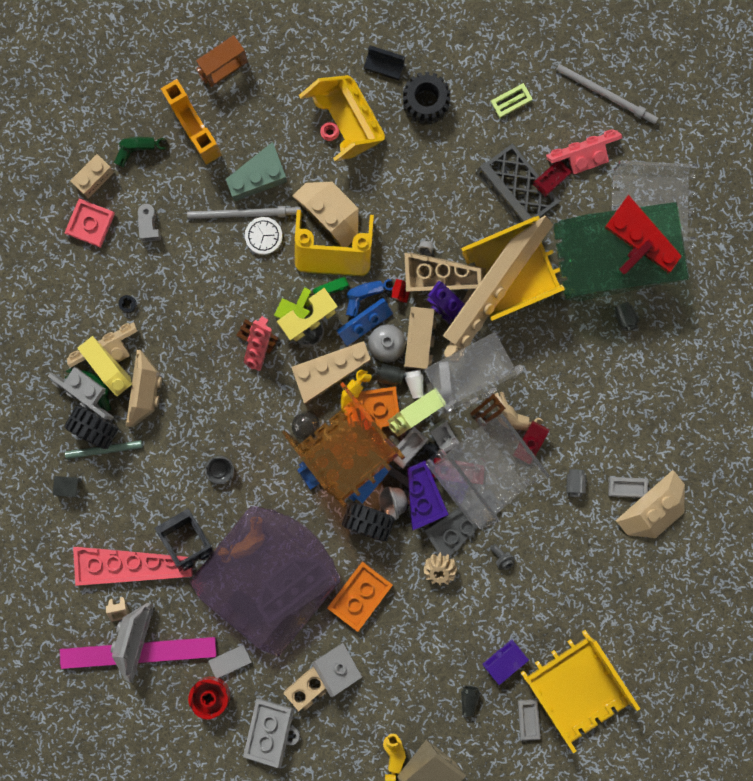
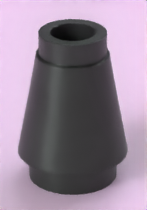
M464 686L461 691L462 714L464 716H474L480 696L479 688L475 686Z

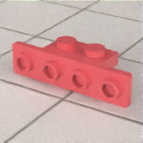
M608 130L598 137H588L584 142L571 143L567 148L554 149L550 154L546 155V158L551 163L568 158L571 172L577 174L608 163L609 159L605 144L622 139V134L616 130Z
M263 316L259 321L255 320L250 328V335L247 339L248 345L243 361L249 368L258 371L262 369L272 331L267 326L268 319Z

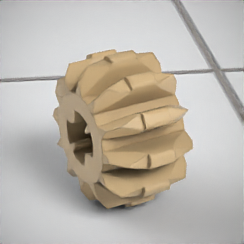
M440 552L438 556L432 554L431 558H427L424 574H426V580H431L432 585L436 582L440 586L443 582L448 585L450 580H454L457 567L454 559H449L448 554L442 556Z

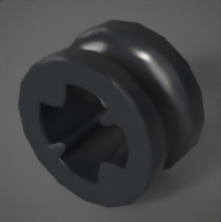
M124 295L119 299L118 305L123 312L131 313L136 309L137 302L132 296ZM125 300H132V303L130 304L131 308H123V305H125Z

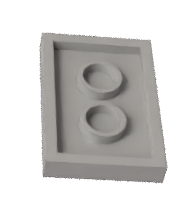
M256 699L243 757L280 768L294 708L263 699Z

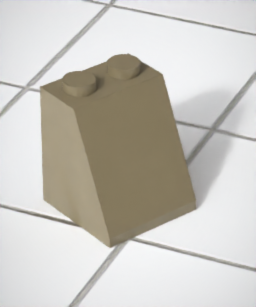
M426 739L397 777L400 781H462L466 774L456 761Z

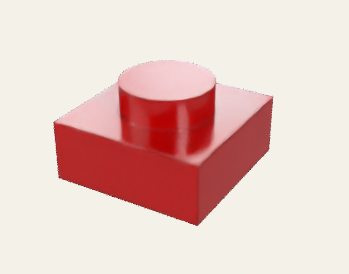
M396 279L395 285L392 288L391 298L407 303L410 291H406V282Z

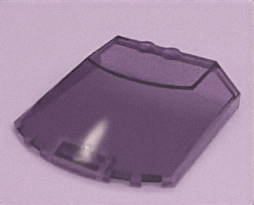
M250 506L190 580V583L197 596L258 649L279 657L341 580L332 557L330 558L324 548L325 546L308 528L290 516L276 512V510Z

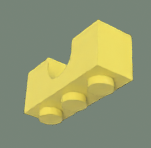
M325 288L308 299L313 308V314L309 318L301 319L292 310L277 321L278 326L289 341L293 339L295 342L305 336L304 331L309 328L312 331L320 325L319 321L324 317L329 319L336 314L335 309L338 306Z

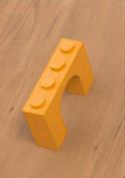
M178 79L162 87L161 91L204 163L207 165L222 156L216 141L208 128H205Z

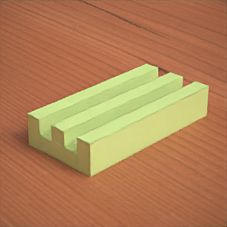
M523 83L491 100L490 104L494 107V111L500 119L528 104L533 99ZM521 90L523 91L520 95L499 106L496 104ZM526 96V99L522 100L521 102L509 107L508 109L502 112L500 111L506 106Z

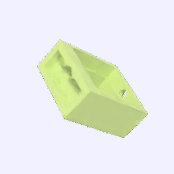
M435 388L387 420L389 428L397 436H400L446 405V402Z

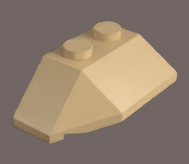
M333 182L305 183L292 195L341 247H348L352 243L353 238L358 234L359 208Z
M141 350L136 351L126 426L132 428L153 413L155 407H158L159 396H157V389L161 388L162 377H159L160 373Z
M672 470L622 514L616 522L627 535L657 538L684 514L685 484L676 472Z

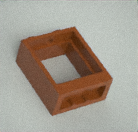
M233 35L197 59L198 67L196 70L204 84L208 82L212 87L248 63L244 48Z

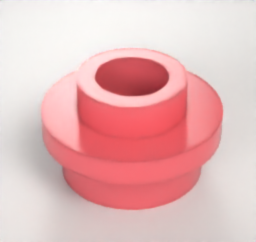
M332 122L325 123L320 130L322 138L326 141L337 139L339 136L338 126ZM331 129L333 130V134L328 135L326 131Z

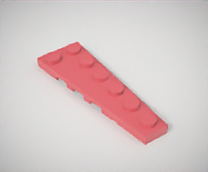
M73 547L75 586L193 576L192 567L186 571H179L170 555ZM177 556L179 562L188 558L186 556Z

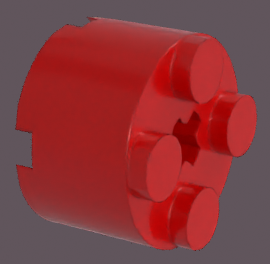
M214 676L200 679L191 688L188 696V703L192 711L202 719H213L219 716L226 709L230 701L228 685L222 679ZM208 693H210L211 697L214 698L210 702L208 701V698L205 697L208 695Z

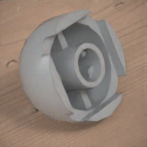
M381 325L370 334L368 341L369 351L378 361L384 363L394 362L405 351V336L396 326Z

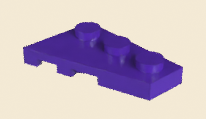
M423 461L407 468L412 530L449 515L427 462Z

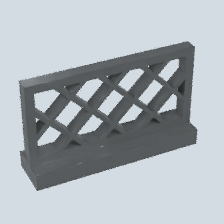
M513 143L491 160L483 163L476 171V174L517 224L532 218L527 212V206L537 207V214L534 217L539 216L540 218L560 202L551 192L547 196L552 200V203L550 205L541 204V197L544 195L540 191L529 190L530 181H535L539 175ZM510 150L516 156L515 162L505 160L506 153ZM493 163L502 164L501 172H495L490 165ZM505 164L515 166L514 174L504 173ZM518 166L526 168L527 176L517 175ZM504 177L514 178L513 187L506 186L503 183ZM517 179L527 180L526 189L516 188ZM515 192L525 193V202L518 201L515 198ZM528 195H538V204L528 202Z

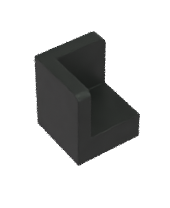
M54 476L53 496L76 497L78 482H81V478Z

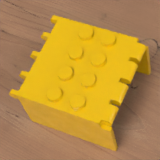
M539 216L530 218L461 248L466 263L471 264L474 262L476 266L486 268L487 274L510 240L531 226L533 222L540 219ZM542 242L539 244L506 291L505 296L498 302L493 313L489 315L490 320L493 321L559 293L568 287L567 283L559 285L555 273L560 272L561 268L553 270L548 259V255L554 253L553 249L546 252Z
M586 630L582 631L585 639L576 645L573 644L571 639L567 642L571 648L559 656L553 650L551 653L554 659L544 666H541L539 661L535 662L538 670L528 676L524 670L520 672L573 753L576 752V749L572 742L582 736L579 729L582 728L586 734L598 726L595 718L598 717L602 723L614 715L612 707L617 712L628 705L636 711L640 710V707L597 641L591 638Z

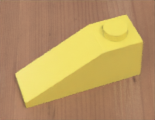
M94 336L78 347V350L116 396L132 385L130 376Z

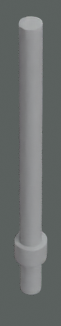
M558 65L556 71L633 112L634 116L639 119L642 117L654 125L658 120V117L645 111L646 108L640 105L638 107L565 66Z
M278 206V208L189 211L187 212V218L205 219L278 216L279 218L286 217V215H296L297 210H301V207L286 208V206Z

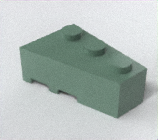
M273 142L226 178L234 202L287 182Z

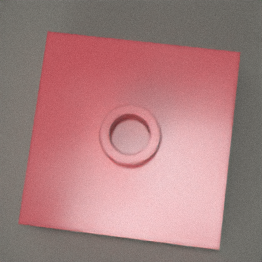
M79 198L65 234L101 248L115 212Z

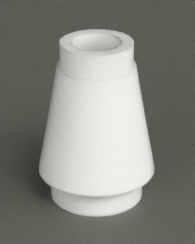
M421 370L405 372V380L412 398L423 397V374H421Z

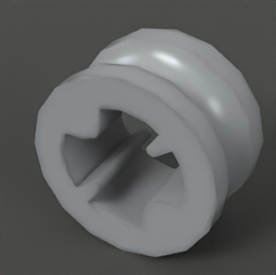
M290 726L289 731H293L296 737L292 741L287 739L286 745L296 744L300 736L298 729Z

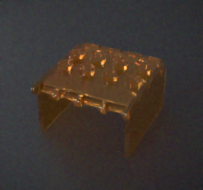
M342 382L340 383L341 387L352 399L351 402L343 407L346 410L345 414L340 410L329 419L330 426L325 422L314 431V434L317 436L315 439L310 435L299 443L287 431L284 430L282 434L324 490L337 499L345 508L347 506V503L344 501L353 493L357 496L361 495L358 489L368 480L374 484L376 482L373 477L384 467L388 471L392 468L389 466V463L397 456L402 460L405 456L363 403Z

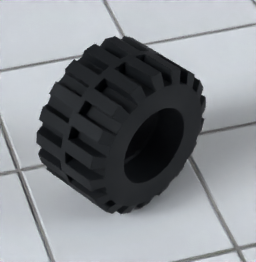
M425 72V75L418 73L416 78L413 76L410 78V82L407 81L403 91L404 111H407L408 117L412 116L414 122L419 120L420 124H424V122L432 124V121L436 123L440 117L443 118L445 116V112L449 108L451 93L448 90L449 85L447 82L444 83V78H437L436 73H433L432 76L429 75V72ZM429 90L437 96L438 101L434 105L426 107L420 105L416 101L415 96L420 91Z
M75 406L64 426L70 433L101 449L109 448L119 429L117 425L81 406Z
M349 502L341 525L351 531L384 542L388 540L395 518L362 504Z

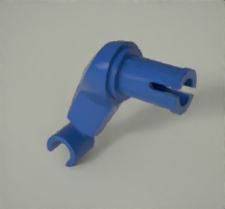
M387 279L384 283L381 281L368 282L350 289L347 293L349 302L345 315L356 317L360 301L369 296L380 294L384 290L391 291L392 288L386 287V282L393 280Z

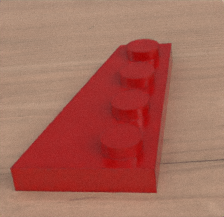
M627 195L604 227L633 248L639 249L650 239L654 243L653 247L644 256L668 273L672 271L681 258L680 253L629 195Z

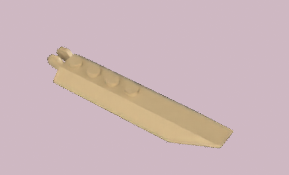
M543 216L510 240L443 336L450 341L444 351L446 358L454 363L462 359L464 356L463 351L471 344L476 333L483 327L488 316L493 313L498 302L505 296L510 285L554 225L546 216Z

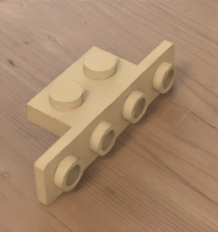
M134 322L131 324L126 323L120 327V330L114 333H107L98 342L118 363L130 356L122 340L136 333L137 327ZM78 350L72 352L67 358L69 368L84 361L85 357Z

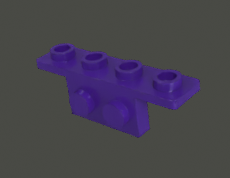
M438 281L428 294L429 298L427 301L432 305L431 309H434V312L439 315L442 314V319L451 325L465 304L441 281Z

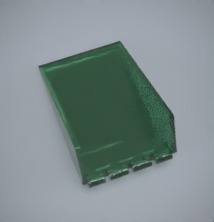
M677 202L640 207L681 255V258L670 273L645 256L626 274L619 270L629 259L627 255L632 251L633 247L604 228L617 210L586 214L554 223L555 240L562 239V242L556 243L558 259L565 258V261L559 262L561 278L568 277V280L562 281V286L565 289L563 294L566 299L579 302L689 280Z

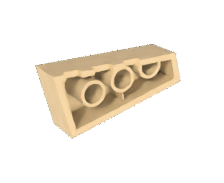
M404 253L406 291H429L433 289L438 281L443 282L450 290L476 289L486 275V268L415 253Z
M363 341L291 367L304 404L306 405L371 362V359Z

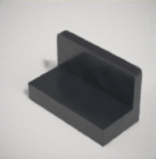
M369 45L363 69L399 81L405 65V56Z

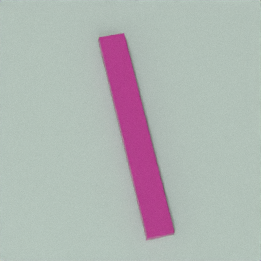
M216 637L144 642L138 663L216 657ZM112 645L61 648V669L116 665L112 658Z

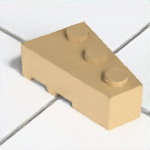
M411 307L404 368L427 371L428 366H432L433 355H429L430 347H434L435 336H431L432 328H436L437 317H434V309Z

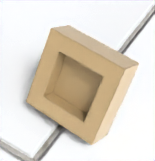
M120 597L119 604H114L113 599H110L108 606H106V614L111 622L122 620L123 617L130 613L123 597Z

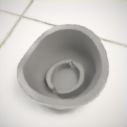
M397 487L381 489L378 497L381 510L393 516L395 520L398 519L408 506L405 492Z

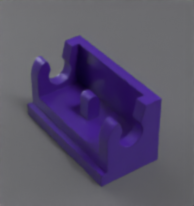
M511 639L482 665L500 685L528 662L529 659Z

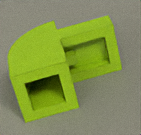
M304 287L297 304L282 298L274 314L275 318L280 319L292 310L301 319L309 317L311 313L305 307L311 305L308 299L312 297V291Z

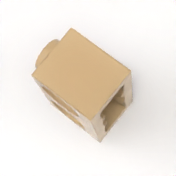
M313 666L284 691V695L299 712L302 708L304 711L313 704L312 700L317 695L319 698L322 697L327 690ZM318 679L321 683L320 687H311L310 680ZM302 691L306 698L303 701L297 700L295 698L296 692Z

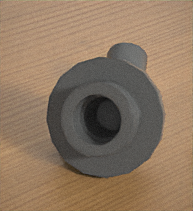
M496 544L490 548L499 558L496 561L499 569L508 570L514 565L515 558L511 553L507 552L505 554Z

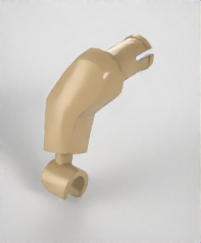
M503 392L494 394L506 408L497 415L498 418L510 429L527 431L531 424L529 417L517 414L514 408L508 405ZM536 418L534 422L541 425L543 423V420L541 418Z

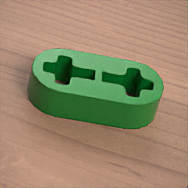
M342 277L316 287L312 291L315 295L325 288L329 295L348 288L349 284L346 277Z

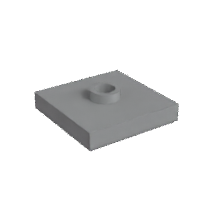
M343 643L312 662L330 697L337 695L362 678Z

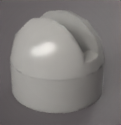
M426 240L421 241L418 247V253L425 256H431L434 250L433 243Z

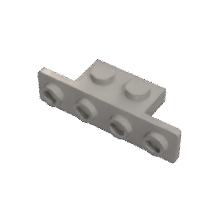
M74 367L66 380L56 374L49 373L48 377L53 380L52 384L60 389L63 387L67 390L66 394L71 398L79 399L81 406L88 410L92 409L95 411L94 414L103 419L112 420L114 418L97 405L106 389L81 370Z

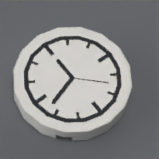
M260 217L254 219L245 230L247 246L258 255H269L278 250L282 243L283 234L281 227L271 218Z

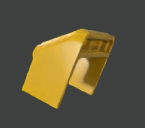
M345 75L318 78L299 95L300 99L312 97L316 107L328 109L345 140L340 143L341 152L333 158L334 161L353 158L378 145L385 139L381 126L352 77Z
M297 210L295 227V266L297 270L303 273L360 277L367 275L371 266L374 215H370L369 233L357 234L353 238L352 248L314 245L312 232L307 229H301L302 213L301 210Z

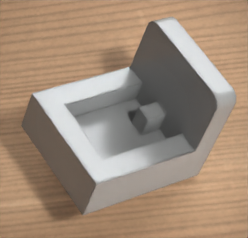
M445 419L428 429L443 453L452 451L459 444L458 439Z

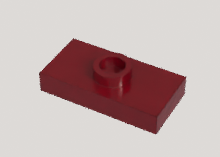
M560 160L549 167L532 184L546 197L572 172Z
M648 239L639 249L633 248L627 255L629 259L619 270L626 274L653 247L654 243Z
M532 421L517 447L515 455L532 463L550 429Z

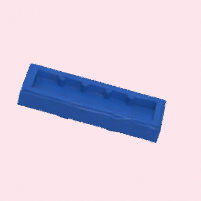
M382 298L336 331L344 344L348 346L391 316L393 312L385 299Z

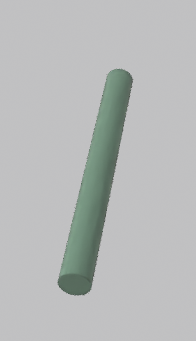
M142 440L113 444L108 449L93 447L66 451L65 458L71 459L143 448Z

